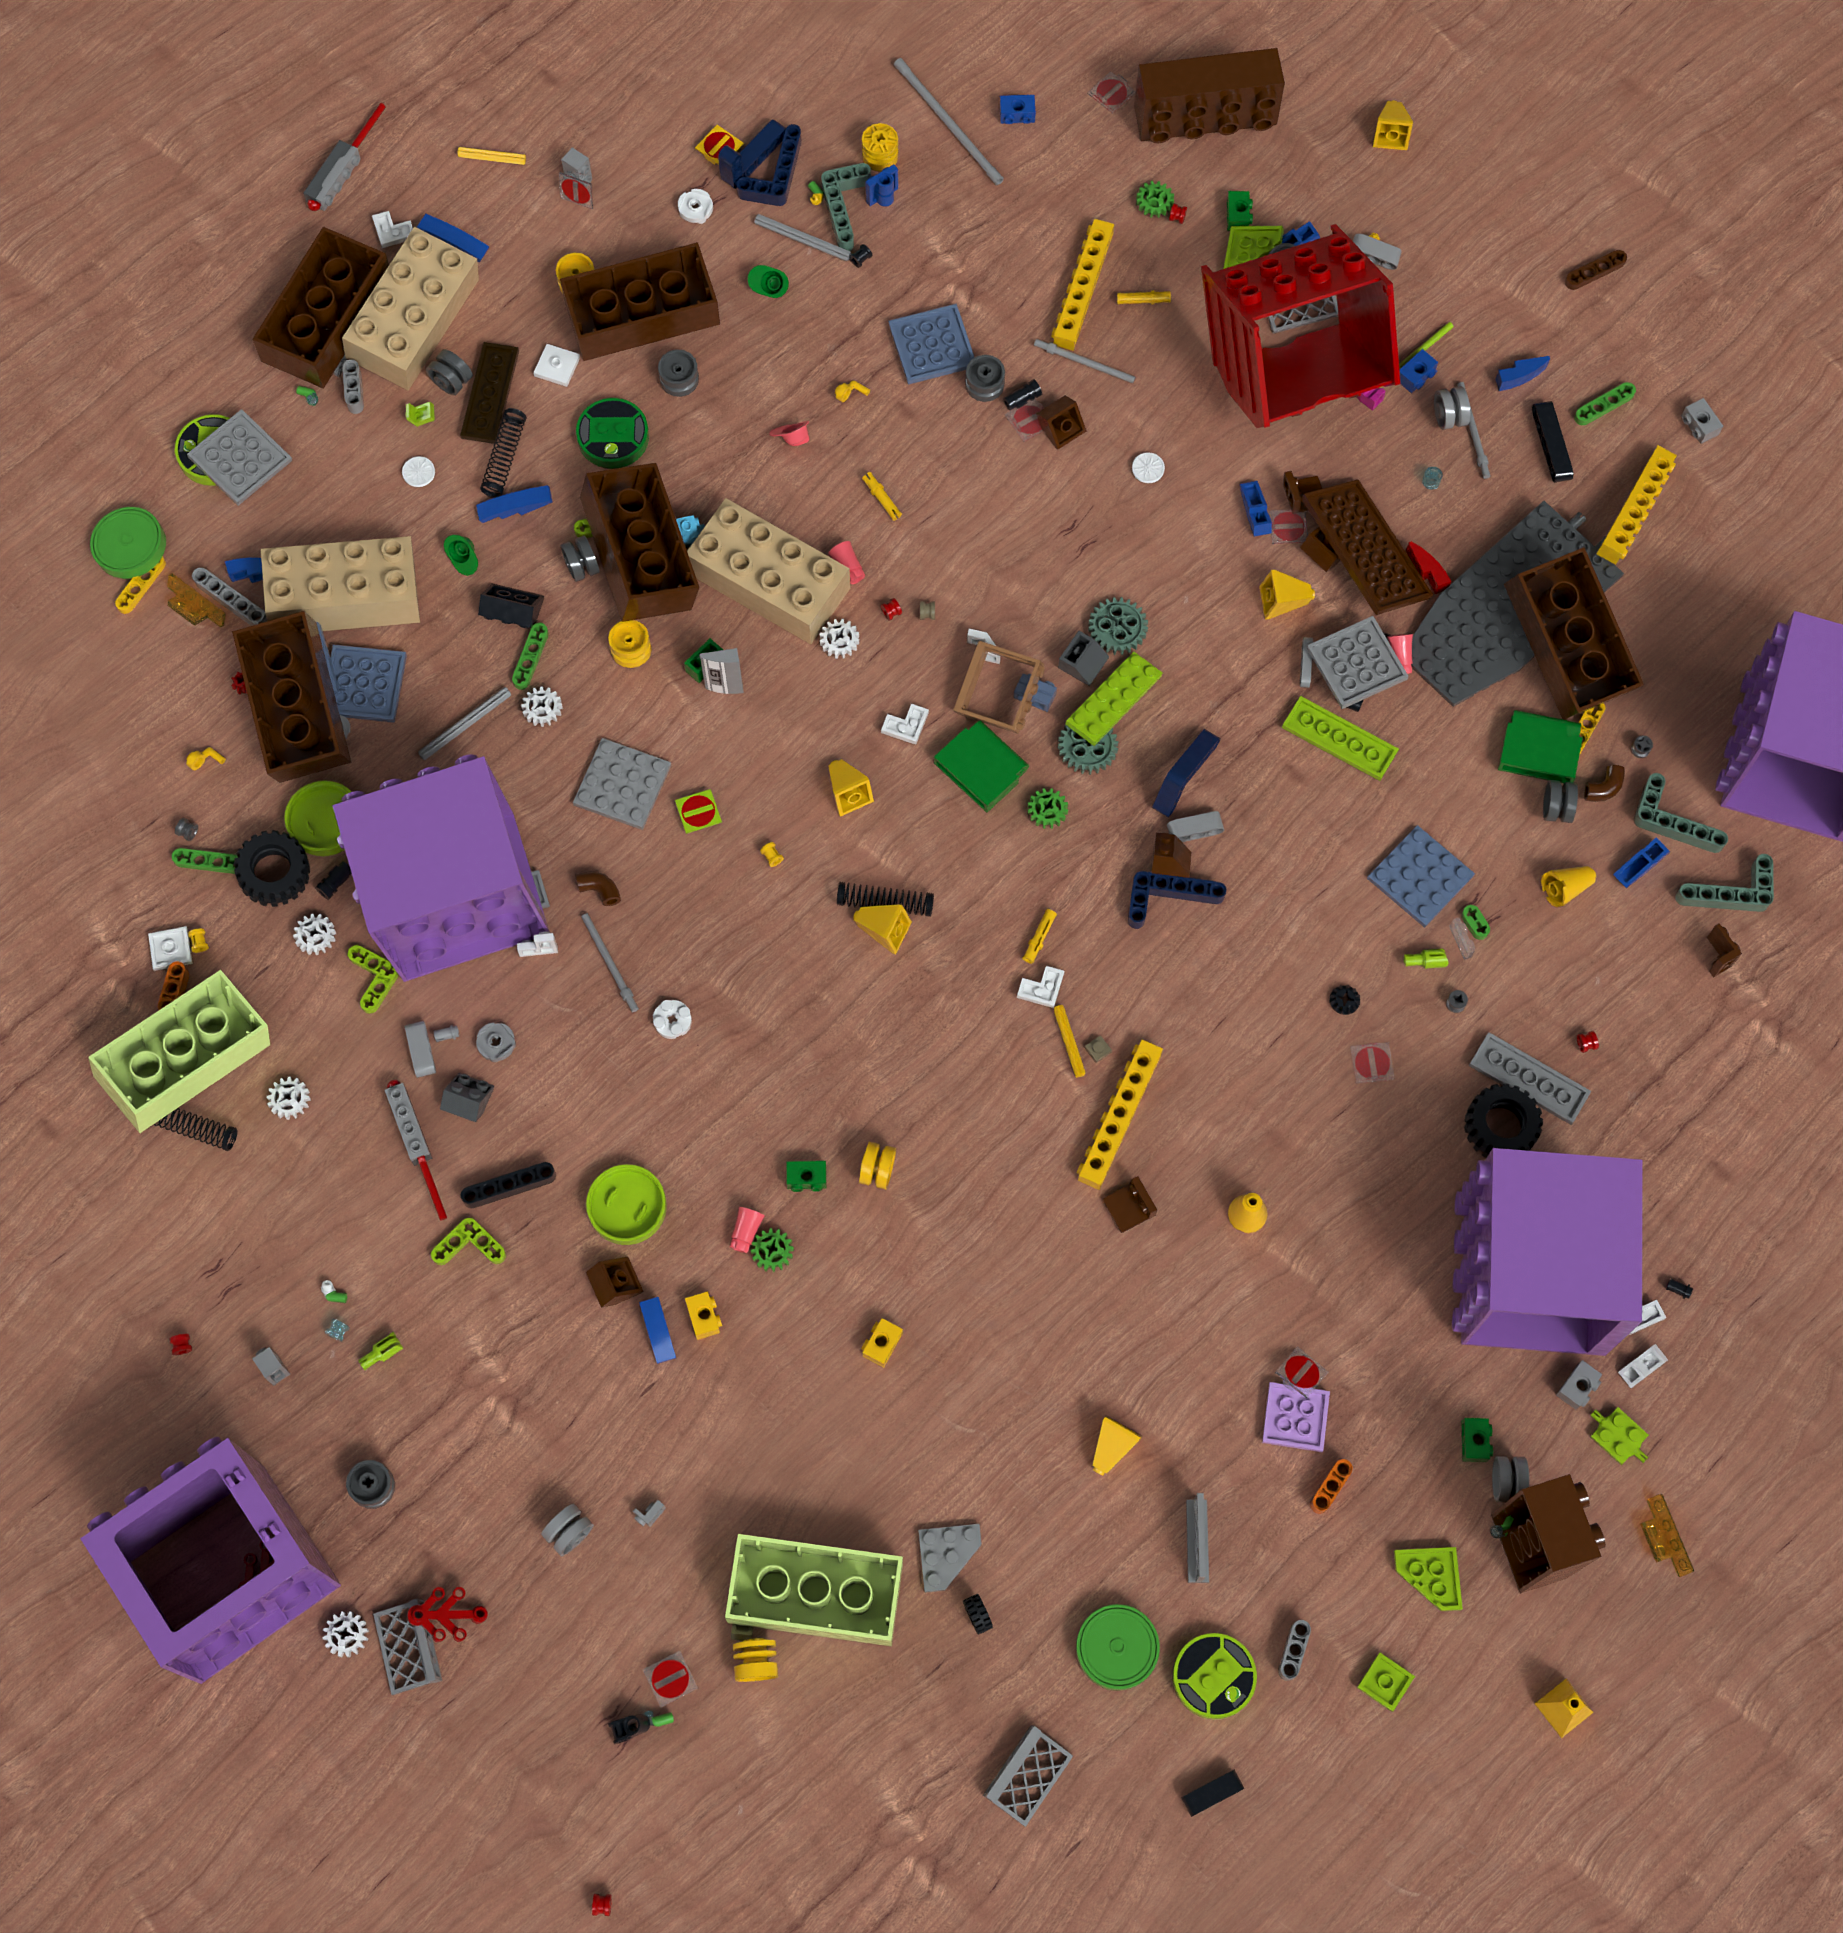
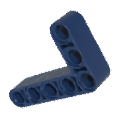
M773 119L740 153L728 145L724 146L718 155L720 178L736 189L738 179L749 177L783 142L786 127Z
M791 124L785 130L773 182L749 177L738 179L737 194L741 200L774 206H783L787 202L802 142L801 129L798 125Z
M1206 729L1198 735L1166 775L1153 804V809L1168 818L1171 816L1186 784L1216 749L1220 742V737Z
M1146 871L1137 872L1132 885L1128 924L1134 929H1139L1144 925L1149 895L1220 904L1224 901L1227 892L1226 886L1216 881L1154 874ZM1144 880L1146 884L1140 885L1137 881ZM1156 883H1163L1165 887L1160 888ZM1180 885V886H1182L1184 889H1183V890H1177V889L1175 888V886ZM1200 888L1203 892L1196 893L1194 889ZM1213 891H1220L1222 895L1216 896L1213 894ZM1140 897L1144 902L1138 903L1135 901V898ZM1138 915V916H1140L1142 919H1141V920H1134V919L1132 918V916Z

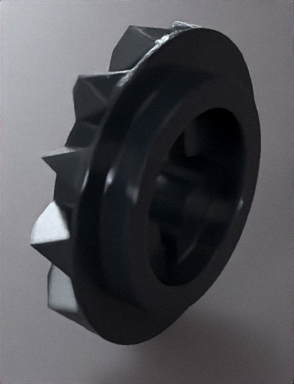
M1340 985L1331 992L1329 998L1330 1005L1337 1013L1349 1015L1358 1009L1360 995L1356 988H1352L1349 985ZM1347 993V998L1350 999V1001H1347L1345 1006H1343L1344 1003L1343 1000L1340 999V997H1344V995Z

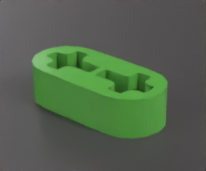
M1466 906L1462 912L1464 923L1474 938L1478 940L1485 939L1490 932L1488 922L1477 906ZM1468 911H1469L1470 913H1473V912H1474V913H1475L1474 917H1472V916H1469V917H1468V916H1467ZM1478 926L1480 929L1484 928L1485 931L1483 933L1477 932Z

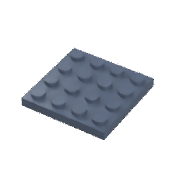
M957 304L888 321L908 385L964 371L969 362L975 358Z
M333 645L330 659L340 691L335 693L339 714L346 718L395 723L407 658L406 652Z
M1417 825L1374 869L1367 879L1425 928L1474 877L1475 873Z

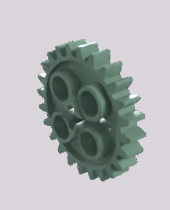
M1113 597V602L1106 599V605L1100 602L1099 608L1094 607V613L1090 614L1091 619H1089L1088 623L1090 625L1088 632H1092L1090 637L1095 638V641L1098 644L1100 643L1102 649L1106 647V653L1110 650H1113L1114 655L1117 650L1120 651L1121 655H1123L1124 650L1130 653L1131 647L1136 650L1137 644L1142 645V639H1146L1148 620H1144L1146 613L1141 614L1142 607L1136 609V602L1130 605V599L1125 603L1123 602V597L1118 602ZM1115 612H1116V613H1119L1120 615H1119V616H1114L1112 613H1115ZM1133 623L1135 624V626H1129L1127 624ZM1102 626H1108L1109 629H1103ZM1117 636H1122V637H1124V639L1120 640V639H1117L1116 637H1117Z
M1065 725L1064 730H1061V737L1058 738L1059 756H1064L1063 763L1069 761L1068 768L1075 766L1074 772L1081 769V774L1085 770H1088L1089 775H1091L1092 770L1099 773V768L1106 770V764L1111 766V760L1116 758L1115 754L1118 752L1117 746L1119 743L1115 741L1117 734H1112V728L1093 746L1083 737L1076 739L1074 736L1079 734ZM1099 751L1102 755H1096L1094 752ZM1081 752L1083 756H1078L1075 753Z

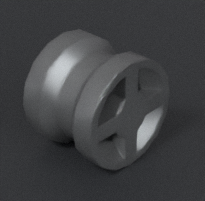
M1642 735L1637 737L1631 747L1632 754L1637 758L1647 757L1653 748V742L1648 736Z
M182 818L175 828V834L177 836H184L187 841H191L198 832V824L189 823L186 818Z
M1455 990L1449 995L1446 1006L1453 1013L1462 1012L1467 1005L1468 997L1463 991Z

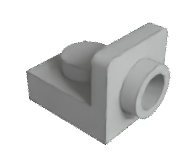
M659 1500L656 1503L652 1502L645 1510V1516L635 1508L633 1510L636 1515L634 1519L642 1526L647 1524L651 1527L666 1507Z

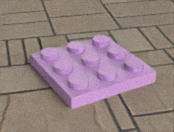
M1270 1382L1262 1443L1323 1452L1330 1391Z

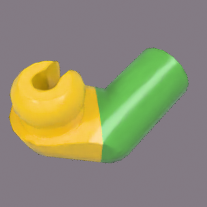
M812 181L808 185V188L813 192L810 201L813 205H819L823 200L824 192L815 181Z

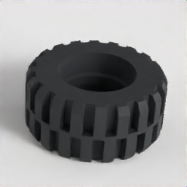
M272 830L271 834H268L267 831H262L260 836L252 835L251 841L245 840L242 843L243 849H238L236 853L238 858L234 860L235 875L243 893L249 896L255 903L259 901L263 906L271 903L272 907L278 906L280 902H283V905L288 904L289 899L295 900L298 898L297 893H303L305 890V884L309 882L308 874L310 873L309 861L303 846L299 845L296 838H290L289 834L285 832L279 835L278 831ZM270 855L285 857L290 863V870L287 875L275 882L262 881L254 873L257 863Z
M1495 1084L1490 1089L1485 1088L1480 1094H1477L1467 1109L1464 1119L1466 1122L1464 1126L1465 1133L1469 1134L1467 1139L1469 1143L1473 1142L1475 1144L1473 1148L1476 1152L1481 1150L1483 1152L1482 1156L1487 1158L1493 1148L1531 1150L1541 1135L1543 1118H1540L1542 1114L1541 1108H1536L1538 1103L1536 1099L1528 1097L1530 1095L1529 1092L1526 1090L1524 1093L1519 1090L1520 1087L1516 1085L1510 1088L1509 1084H1502L1501 1087ZM1493 1108H1505L1513 1112L1520 1121V1133L1513 1138H1503L1494 1134L1486 1122L1488 1111Z

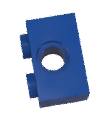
M1035 95L1000 96L1001 124L1035 123Z
M1422 349L1400 369V384L1410 393H1413L1416 389H1421L1428 378H1433L1437 373L1438 361Z

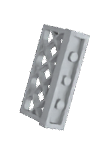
M1335 295L1321 299L1325 302L1321 309L1309 303L1305 304L1308 306L1305 313L1293 308L1290 309L1291 313L1288 318L1279 313L1274 314V318L1272 315L1268 316L1273 334L1337 317L1338 305ZM1326 303L1333 306L1335 312L1328 313L1324 311ZM1309 308L1319 312L1318 316L1314 318L1306 314ZM1294 312L1302 316L1301 321L1294 322L1291 320L1292 313ZM1278 317L1286 321L1284 326L1276 328L1275 318Z
M1197 1493L1194 1500H1186L1188 1583H1209L1207 1500H1204V1493Z
M414 1599L408 1603L373 1614L391 1695L442 1681L432 1635L422 1626H412L409 1621L405 1622L398 1618L403 1609H410L414 1605L422 1606L424 1603L422 1599ZM415 1612V1617L421 1618V1613ZM389 1615L393 1618L388 1629L382 1626L380 1617ZM396 1621L405 1625L400 1635L391 1631ZM408 1628L413 1629L415 1632L412 1642L403 1638ZM389 1633L398 1638L392 1649L386 1645ZM401 1640L410 1645L404 1656L396 1652ZM413 1648L419 1650L420 1653L416 1663L408 1659ZM394 1654L402 1658L397 1669L392 1667L390 1663ZM406 1661L414 1665L409 1676L401 1672ZM418 1668L423 1670L425 1680L420 1682L412 1679ZM398 1674H400L407 1680L403 1687L396 1689L395 1680Z
M1031 1725L983 1796L1026 1827L1073 1755L1042 1733L1037 1727ZM1041 1737L1047 1742L1048 1751L1037 1753L1036 1743ZM1051 1745L1057 1750H1051ZM1061 1752L1066 1758L1062 1764L1054 1765L1052 1753ZM1049 1754L1051 1766L1039 1768L1038 1755ZM1034 1756L1036 1769L1025 1770V1759ZM1051 1769L1052 1779L1050 1782L1042 1783L1040 1771ZM1037 1771L1039 1784L1027 1785L1026 1773ZM1022 1774L1024 1786L1013 1788L1012 1778L1014 1775ZM1039 1787L1040 1797L1037 1800L1030 1801L1028 1788ZM1025 1789L1027 1801L1015 1803L1014 1791ZM1011 1792L1012 1804L1003 1805L998 1799L1002 1793ZM1027 1804L1029 1813L1023 1820L1017 1815L1016 1806ZM1008 1807H1013L1014 1812L1008 1809Z

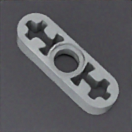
M1303 637L1300 687L1309 688L1311 682L1312 657L1307 650V645L1313 643V638Z

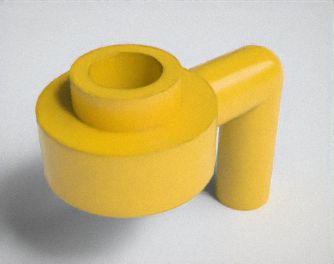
M853 380L849 384L843 383L837 386L835 390L836 399L845 402L853 389L867 396L870 393V389Z
M208 747L202 752H191L186 758V765L192 770H197L203 765L205 758L211 756L220 764H223L226 758L213 748Z

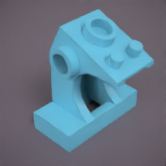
M694 515L676 519L685 547H690L705 525H700L698 517L694 518Z

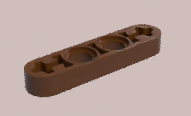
M1615 250L1570 272L1565 280L1566 287L1576 290L1622 268L1626 263L1627 254L1622 250ZM1605 263L1608 268L1601 269L1599 264ZM1584 271H1591L1593 276H1586Z

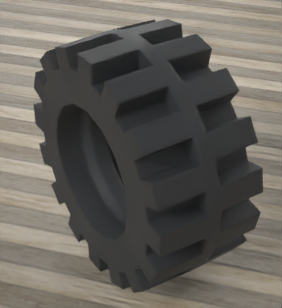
M979 1594L963 1600L966 1612L978 1635L993 1628L989 1614Z

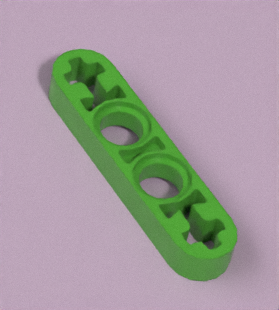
M1626 382L1585 404L1577 410L1574 416L1575 422L1579 425H1587L1630 401L1635 395L1636 387L1632 383ZM1608 397H1615L1617 402H1609ZM1600 405L1603 410L1596 411L1593 406Z
M536 623L532 626L514 671L512 681L515 688L519 690L526 689L529 686L549 633L547 626L543 623ZM542 629L543 633H540L539 640H537V632ZM535 644L539 648L536 652H531L528 650L529 647ZM527 660L532 662V666L529 668L522 666L523 662ZM522 672H523V673H524V676H523V677H524V681H521V683H518V680H520V679L522 678Z
M178 848L172 853V860L178 867L235 874L233 864L235 858H238L237 855ZM181 854H183L185 858L179 861L177 857H181ZM198 856L205 857L204 862L201 864H196L195 859ZM221 858L223 859V864L221 866H214V860Z

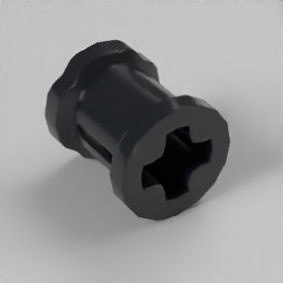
M862 244L860 249L856 253L851 254L849 258L853 265L859 268L873 254L866 245Z

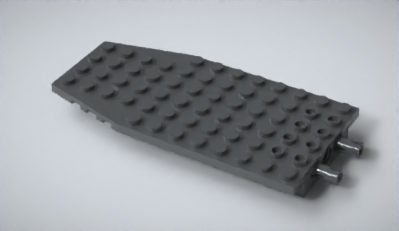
M1543 501L1439 595L1413 635V664L1411 665L1412 669L1450 705L1454 707L1481 690L1483 691L1494 683L1504 680L1507 676L1519 672L1535 657L1504 583L1517 574L1583 547L1588 554L1604 593L1623 576L1624 573L1617 566L1597 555L1605 537L1597 545L1593 546L1576 530L1586 521L1584 515L1580 517L1582 513L1578 512L1567 522L1550 505Z

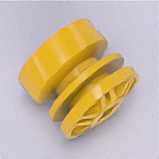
M873 124L867 127L862 135L863 162L868 164L873 171L881 172L884 168L895 165L898 160V135L894 128L887 124Z
M755 1638L733 1644V1651H742V1653L733 1655V1658L743 1660V1664L734 1667L735 1681L752 1682L778 1678L777 1663L768 1661V1658L776 1656L777 1653L776 1651L767 1650L776 1647V1641Z

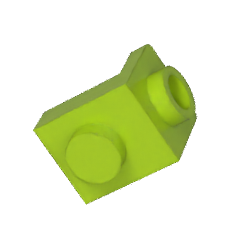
M427 402L416 407L410 403L406 404V419L417 427L434 421V404Z

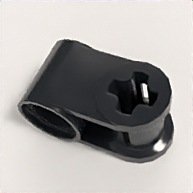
M645 1714L631 1715L608 1723L615 1739L613 1743L619 1744L647 1732L650 1728L648 1716Z

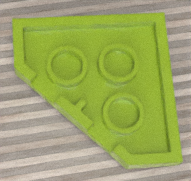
M1231 226L1224 269L1268 255L1275 246L1282 244L1283 226Z
M1456 1547L1394 1550L1396 1573L1440 1611L1463 1610Z

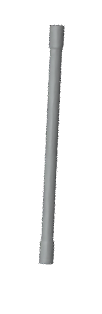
M902 58L897 59L894 62V66L911 83L979 163L995 185L1001 184L1004 180L1001 174L988 162L919 81Z

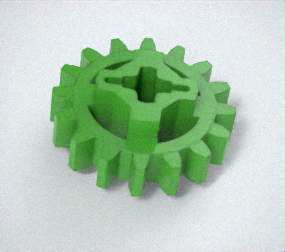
M1151 181L1150 185L1145 183L1144 188H1139V193L1136 196V205L1139 206V211L1144 210V215L1149 213L1150 218L1153 215L1159 218L1161 213L1165 216L1167 211H1171L1174 204V193H1171L1172 189H1166L1167 184L1160 185V181L1157 184Z
M1043 788L1042 793L1036 791V797H1030L1031 802H1028V808H1030L1028 809V815H1032L1031 821L1036 820V826L1043 824V829H1045L1049 825L1053 829V824L1060 826V820L1065 821V815H1068V809H1066L1068 808V802H1064L1065 796L1059 797L1060 791L1053 793V788H1051L1049 792H1046V789ZM1035 806L1040 811L1039 815L1036 812Z
M770 1228L767 1234L764 1230L762 1231V1237L755 1236L757 1242L751 1243L755 1248L751 1250V1254L755 1255L752 1258L754 1262L759 1261L757 1264L759 1268L764 1265L766 1272L769 1268H772V1271L775 1272L776 1267L783 1270L782 1264L789 1265L787 1259H793V1255L789 1252L794 1251V1247L789 1246L792 1240H786L787 1233L780 1235V1229L773 1233L772 1228ZM780 1241L783 1242V1244L785 1245L786 1250H784V1248L780 1247V1245H779V1244H780V1243H779ZM775 1245L776 1251H773L770 1255L769 1250ZM759 1251L765 1254V1260L761 1258Z

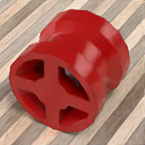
M1174 203L1169 221L1173 222L1176 220L1183 224L1187 207H1179L1178 204Z
M895 598L890 599L887 604L883 603L880 605L888 621L892 620L894 616L902 614V609Z
M1589 1031L1585 1035L1582 1033L1577 1035L1578 1047L1582 1053L1587 1052L1589 1049L1597 1050L1599 1048L1598 1038L1594 1031Z
M179 1334L169 1338L170 1344L173 1346L171 1350L172 1355H183L192 1351V1346L189 1345V1334Z
M606 1894L605 1896L593 1895L592 1916H597L598 1914L610 1916L611 1894Z

